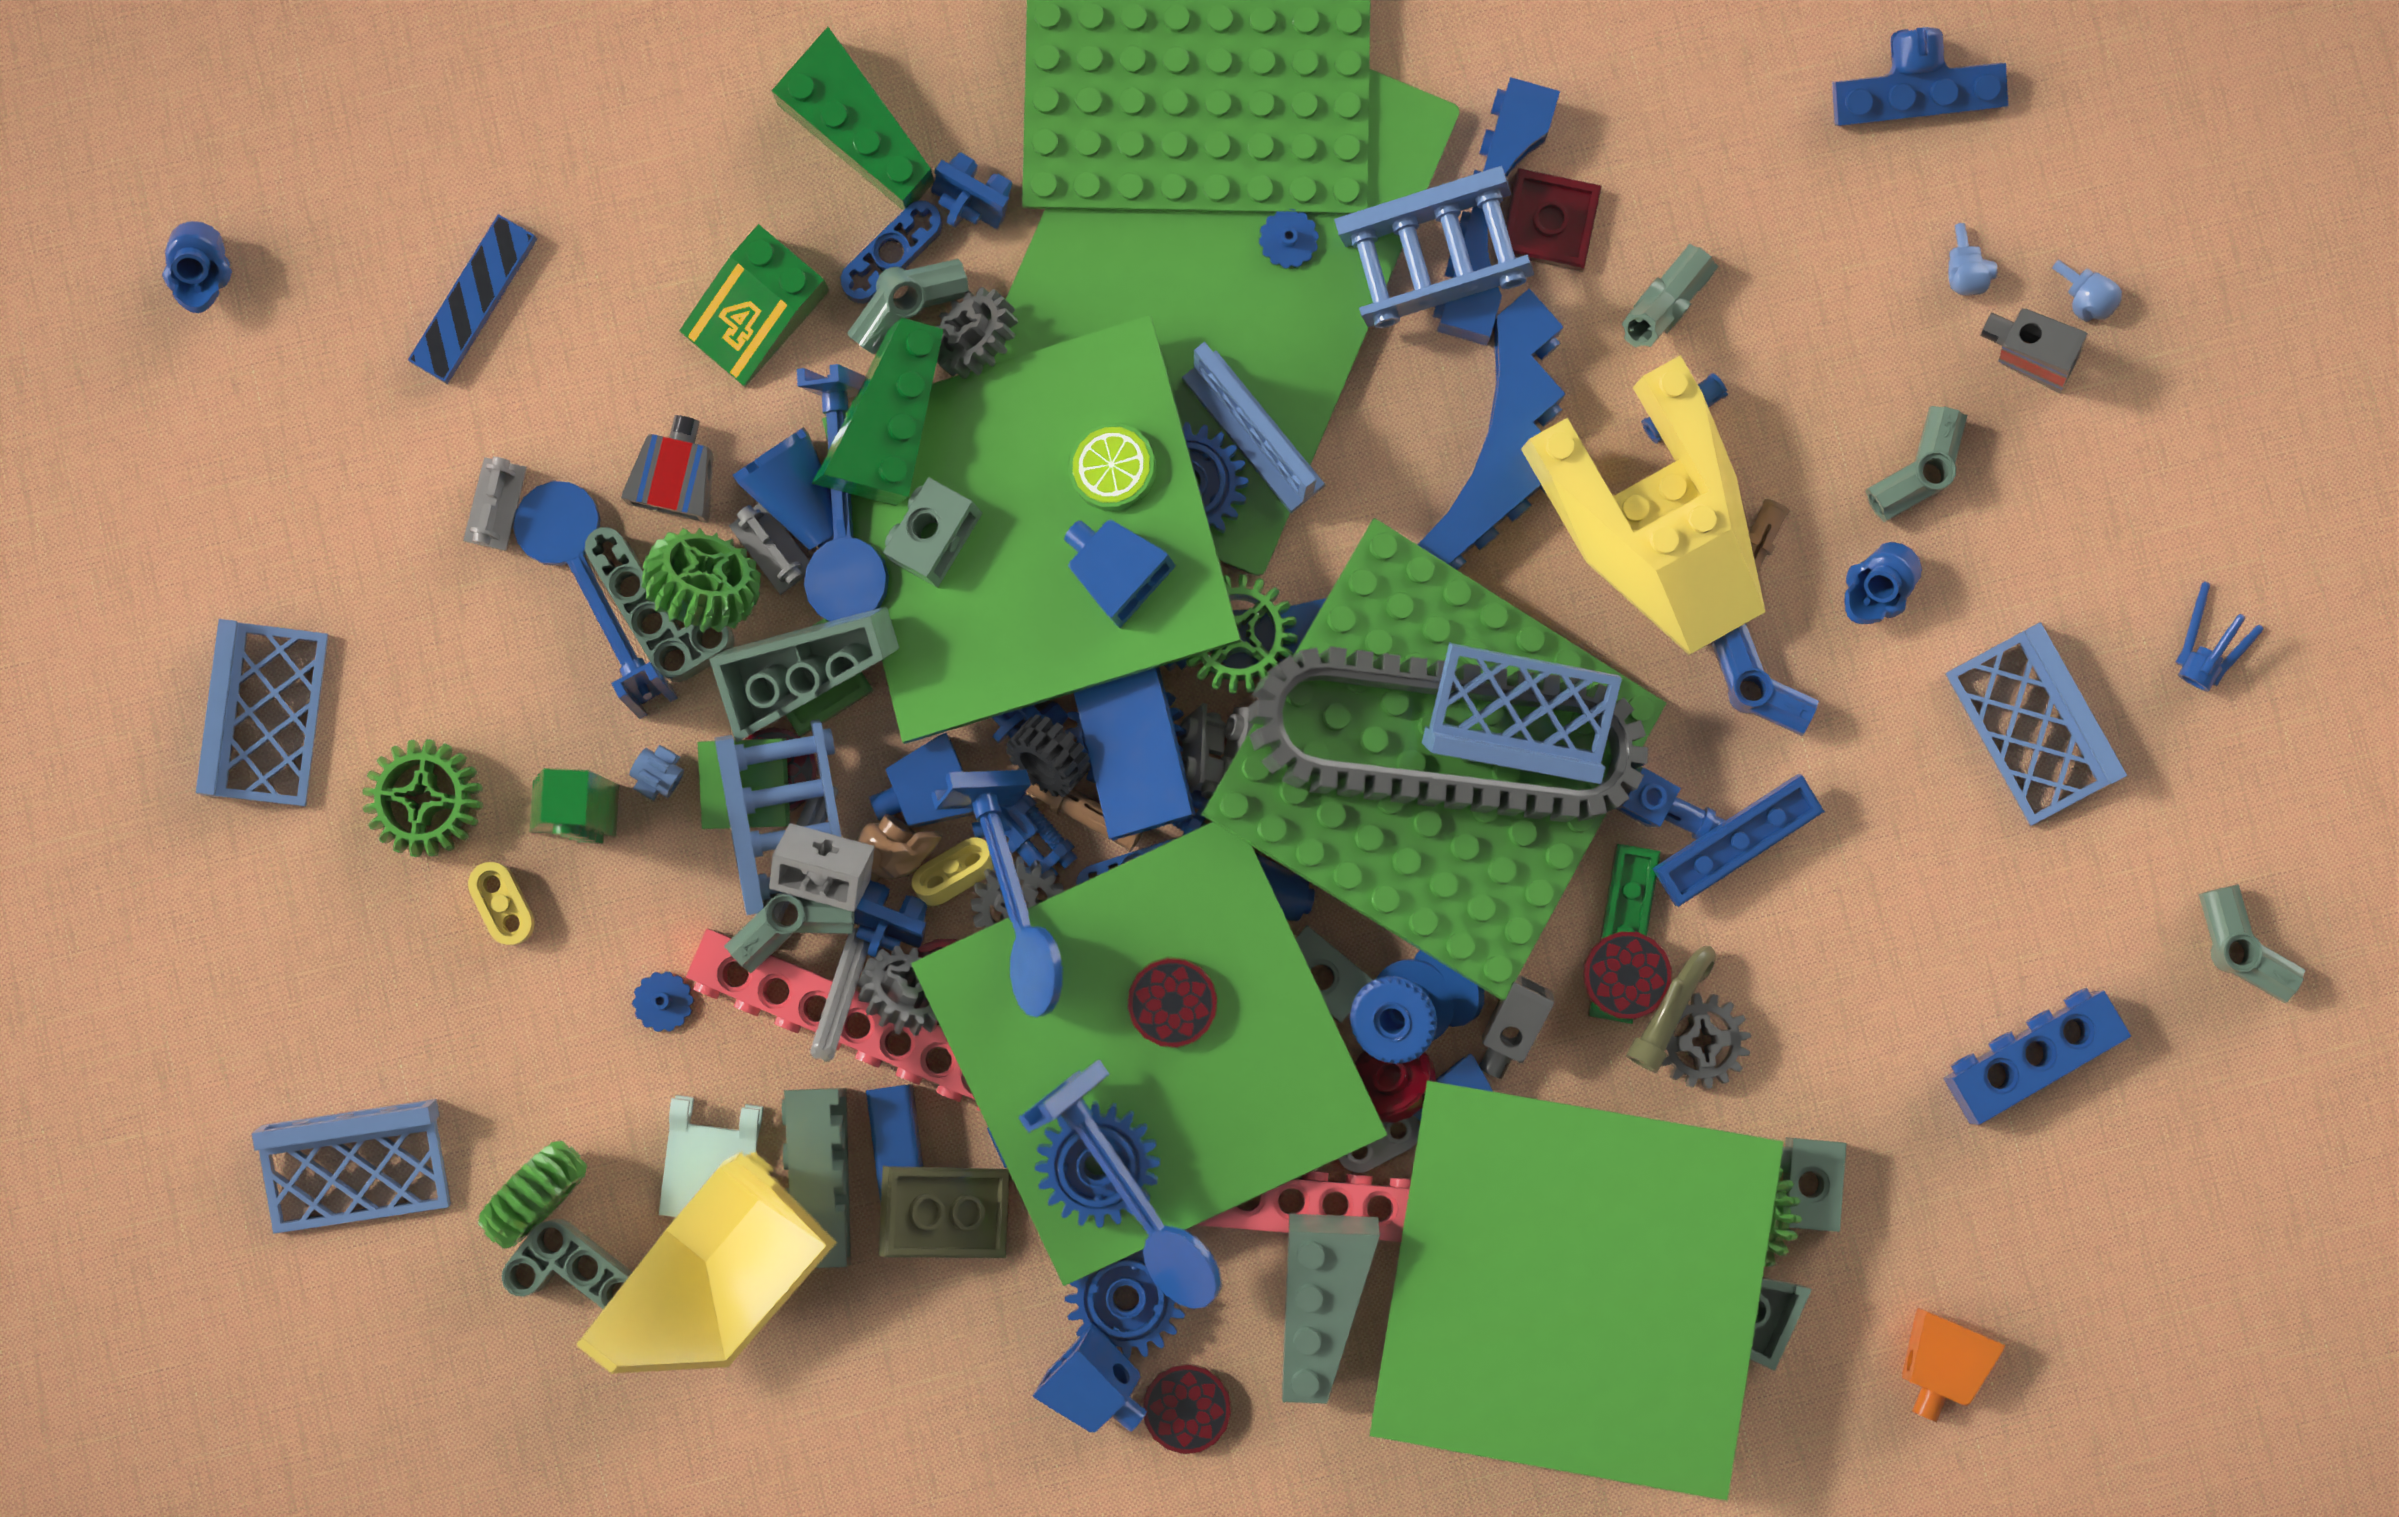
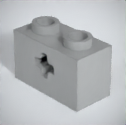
M790 823L772 855L769 889L855 912L871 880L875 846Z

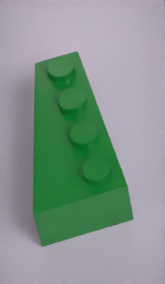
M827 27L771 90L779 107L898 207L904 210L911 203L918 201L935 181L932 170L831 29Z
M903 317L888 329L865 376V380L857 396L853 399L847 412L848 414L812 484L894 506L909 497L944 329Z
M543 768L532 782L529 833L561 835V837L569 838V840H576L578 843L603 844L604 836L616 837L619 784L589 770Z

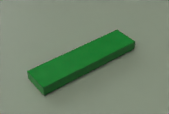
M1616 844L1600 940L1618 932H1639L1647 936L1657 877L1652 868L1659 864L1661 851ZM1590 1000L1588 1017L1633 1024V1019L1615 1018L1600 1011Z

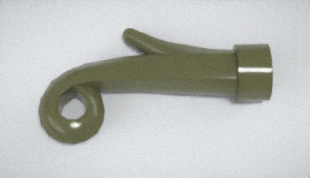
M1703 946L1696 950L1678 976L1672 980L1664 999L1641 1038H1635L1626 1055L1628 1059L1649 1071L1658 1073L1667 1056L1664 1051L1698 983L1705 980L1714 967L1716 953L1711 946Z

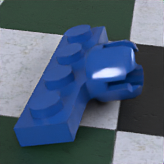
M1933 27L1916 28V30L1904 29L1893 33L1890 38L1892 68L1888 74L1878 77L1832 82L1834 123L1837 126L2008 107L2006 63L1949 68L1944 61L1943 32Z

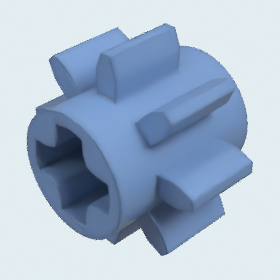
M661 745L658 746L655 752L648 748L643 749L629 773V776L637 780L633 789L653 801L658 794L666 798L670 797L684 774V769L676 765L680 756Z

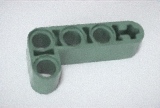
M601 527L588 535L585 542L587 557L648 659L662 676L672 682L688 680L711 666L710 658L734 646V635L728 626H725L722 630L721 643L715 648L706 649L702 645L704 633L698 626L690 625L686 629L685 627L680 629L675 620L669 622V614L667 612H655V602L646 600V589L641 587L643 582V566L630 544L616 530L609 527ZM609 541L614 545L612 551L617 560L623 565L615 567L613 562L602 554L604 552V547L602 546L604 542ZM630 576L639 577L640 588L638 592L631 597H623L620 592L623 580ZM651 613L661 614L663 621L660 630L653 634H645L642 629L644 618ZM673 650H682L685 655L683 666L676 671H667L664 665L666 655Z
M552 1219L539 1223L506 1263L502 1271V1282L509 1293L524 1297L543 1289L554 1274L558 1273L604 1309L613 1298L614 1286L618 1282L624 1283L632 1271L571 1223L563 1219ZM549 1228L559 1230L563 1236V1245L558 1252H553L545 1246L544 1234ZM583 1255H589L597 1261L598 1272L593 1279H587L579 1272L578 1262ZM522 1263H527L535 1271V1281L530 1287L521 1285L517 1280L516 1271Z

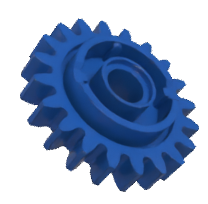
M1185 422L1183 432L1195 475L1201 483L1199 490L1209 526H1213L1223 534L1226 528L1221 518L1227 517L1235 521L1238 519V513L1231 507V504L1243 505L1246 502V497L1235 491L1236 489L1248 486L1247 478L1235 475L1245 468V461L1238 460L1232 462L1230 460L1237 452V446L1231 445L1222 449L1221 445L1224 439L1222 432L1218 433L1212 440H1209L1207 438V425L1204 424L1200 428L1199 433L1193 435L1189 422Z
M1093 1101L1091 1107L1093 1115L1091 1118L1149 1201L1151 1195L1143 1185H1156L1158 1177L1148 1172L1147 1169L1159 1166L1160 1158L1146 1154L1153 1150L1157 1144L1155 1139L1141 1140L1148 1125L1143 1123L1132 1128L1130 1124L1133 1120V1111L1130 1110L1119 1119L1116 1117V1103H1112L1107 1113L1102 1114L1098 1102ZM1062 1116L1057 1118L1062 1130L1058 1131L1047 1127L1044 1132L1053 1144H1039L1037 1152L1048 1157V1160L1039 1161L1035 1165L1036 1171L1049 1174V1176L1039 1182V1189L1053 1188L1055 1190L1048 1199L1047 1203L1049 1206L1063 1201L1065 1204L1061 1217L1066 1218L1073 1210H1077L1079 1212L1078 1223L1080 1226H1083L1088 1216L1094 1215L1098 1228H1102L1105 1214H1110L1117 1225L1121 1223L1122 1215L1120 1209L1125 1208L1134 1215L1105 1173L1096 1175L1088 1171L1085 1166V1160L1092 1153L1075 1128L1071 1130Z
M1144 1249L1070 1283L1071 1286L1078 1289V1292L1065 1296L1066 1302L1078 1305V1309L1072 1311L1067 1316L1068 1320L1082 1319L1084 1322L1079 1327L1076 1335L1080 1337L1094 1324L1115 1347L1122 1348V1353L1128 1360L1134 1346L1138 1347L1143 1357H1147V1342L1152 1341L1162 1349L1164 1341L1160 1333L1162 1331L1172 1335L1177 1333L1176 1327L1169 1321L1170 1318L1185 1317V1312L1174 1306L1175 1301L1166 1296L1154 1283L1145 1265ZM1129 1285L1136 1289L1139 1294V1302L1135 1307L1122 1309L1115 1304L1113 1294L1118 1287Z

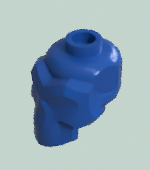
M197 221L182 223L171 232L165 249L166 267L162 277L169 289L173 291V297L182 307L192 313H202L211 307L219 295V289L225 287L231 278L232 270L230 269V262L225 256L222 237L212 226Z
M1883 543L1865 561L1849 568L1846 575V584L1849 588L1845 592L1844 602L1845 611L1851 621L1858 624H1873L1882 621L1884 617L1893 618L1905 611L1907 598L1914 590L1922 573V565L1916 553L1902 543Z

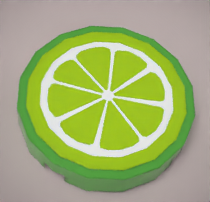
M1104 423L1089 429L1076 441L1069 456L1068 474L1075 491L1088 505L1103 511H1121L1131 507L1130 504L1135 503L1139 499L1142 500L1150 492L1156 479L1157 459L1150 442L1136 428L1123 423Z

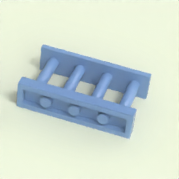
M1502 166L1334 219L1338 234L1345 247L1353 246L1358 248L1373 301L1372 304L1359 307L1367 327L1374 325L1376 328L1390 327L1397 324L1402 316L1501 286L1502 289L1514 288L1525 283L1527 277L1535 275L1528 255L1515 258L1500 207L1503 197L1511 195ZM1478 206V208L1484 211L1499 264L1473 272L1458 216L1462 210ZM1436 219V221L1442 224L1456 277L1431 285L1416 230L1419 228V224ZM1394 232V234L1400 236L1415 290L1390 298L1374 243L1377 242V237Z
M819 719L810 721L813 736L746 748H744L743 744L735 745L732 735L714 738L747 915L759 913L764 908L762 901L771 899V894L782 893L769 889L770 877H767L766 873H757L755 857L763 856L764 851L775 850L786 831L781 830L759 834L758 830L750 831L747 814L755 813V808L823 796L828 822L803 827L842 837L827 756L835 754L831 728L823 729ZM816 753L820 779L751 791V787L742 788L739 771L748 770L747 765Z

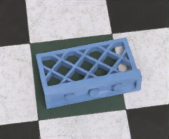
M1205 342L1194 350V368L1182 377V381L1234 445L1237 446L1238 450L1290 513L1294 512L1324 488L1325 483L1216 350L1213 352Z
M225 619L218 620L196 785L197 794L306 807L328 641L327 633L238 623L237 621ZM247 634L267 636L276 650L255 665L245 653ZM274 637L290 640L280 646ZM299 640L317 642L315 660L301 670L298 669L285 652ZM281 654L296 674L274 689L260 669ZM245 659V661L249 664L251 669H249L242 675L243 663ZM314 668L311 685L304 675ZM256 673L271 693L249 708L239 695L240 685ZM301 679L311 691L310 701L294 714L279 694ZM273 698H276L290 717L269 732L254 713ZM239 702L245 712L236 718ZM308 711L305 727L298 718ZM250 716L265 736L244 751L234 739V731L237 725ZM295 722L305 734L304 746L288 756L274 739V736ZM270 741L285 760L263 775L248 756ZM232 746H234L240 755L231 761ZM302 755L301 770H299L293 761ZM242 760H245L259 777V780L245 790L227 788L229 770ZM289 765L299 777L297 796L278 794L268 780ZM264 784L271 793L255 792L254 790Z
M2041 622L1945 673L2030 826L2127 776ZM2017 644H2020L2028 659L2023 676L1998 670L2003 652ZM1996 656L1993 668L1980 665ZM2032 667L2040 681L2029 678ZM1973 668L1991 673L1985 696L1980 697L1967 693L1958 676ZM1996 675L2021 681L2014 706L1990 699ZM2027 683L2046 690L2049 701L2045 714L2020 708ZM1970 699L1982 702L1979 714ZM1988 704L2012 711L2005 736L1988 731L1984 725L1983 719ZM2053 705L2055 706L2061 719L2050 716ZM2018 713L2043 720L2036 744L2011 738ZM2048 721L2066 726L2071 737L2066 753L2041 746ZM1992 737L2004 741L2001 752ZM2009 742L2034 749L2027 774L2011 770L2007 766L2004 758ZM2075 744L2083 758L2072 755ZM2039 751L2064 758L2057 783L2032 776ZM2070 760L2087 764L2096 781L2081 789L2063 785ZM2014 776L2025 779L2022 790ZM2031 781L2055 787L2051 804L2036 813L2033 812L2026 799ZM2061 789L2073 792L2058 801Z
M1449 643L1430 727L1425 726L1422 744L1431 753L1601 784L1605 766L1601 762L1622 678L1619 675ZM1459 656L1476 659L1483 670V673L1463 686L1455 676ZM1484 661L1494 662L1496 664L1488 668ZM1509 665L1518 667L1526 680L1504 694L1494 675ZM1527 669L1536 670L1539 672H1537L1533 676H1530ZM1551 673L1560 675L1568 688L1547 702L1536 683ZM1569 677L1578 678L1581 680L1573 684ZM1486 680H1489L1500 698L1478 712L1467 693ZM1592 682L1607 684L1604 700L1589 710L1578 692ZM1453 683L1457 690L1450 694ZM1531 687L1542 706L1520 719L1509 701ZM1573 696L1584 714L1562 727L1552 709ZM1462 697L1473 716L1458 726L1443 723L1447 706ZM1505 705L1515 724L1501 733L1491 732L1483 719ZM1547 713L1557 732L1543 741L1533 740L1526 726ZM1598 714H1600L1599 720H1598V724H1597V722H1596V720L1594 719V717L1597 716ZM1589 721L1596 732L1592 749L1575 748L1568 734ZM1476 723H1479L1482 730L1473 729L1470 727H1472ZM1521 731L1525 738L1516 737L1513 735ZM1563 739L1567 746L1555 743Z
M437 1099L265 1124L252 1133L254 1151L259 1150L273 1234L448 1208L451 1202L437 1125V1118L439 1117ZM427 1131L430 1150L422 1161L400 1147L408 1134ZM401 1135L396 1143L387 1138ZM376 1139L390 1149L378 1167H375L356 1153L365 1140ZM357 1142L352 1150L344 1145L345 1143ZM332 1146L346 1156L334 1174L312 1160L321 1147ZM313 1148L308 1156L300 1151ZM288 1152L302 1162V1165L290 1181L275 1171L272 1154ZM394 1153L416 1168L403 1186L382 1172ZM430 1157L432 1160L433 1170L429 1168L427 1165H425L427 1161L430 1159ZM350 1160L372 1174L360 1192H357L338 1178ZM306 1167H309L328 1181L316 1199L295 1185V1182ZM420 1171L435 1181L438 1198L421 1200L407 1190ZM376 1178L397 1192V1195L389 1205L378 1207L364 1197V1194ZM277 1183L284 1187L280 1195ZM332 1185L354 1199L345 1212L334 1213L320 1203ZM288 1192H291L310 1206L300 1219L287 1221L283 1219L281 1202ZM402 1196L408 1201H410L406 1203L397 1204V1202ZM358 1203L366 1208L353 1210ZM314 1209L318 1211L320 1214H322L320 1216L309 1217L314 1211Z

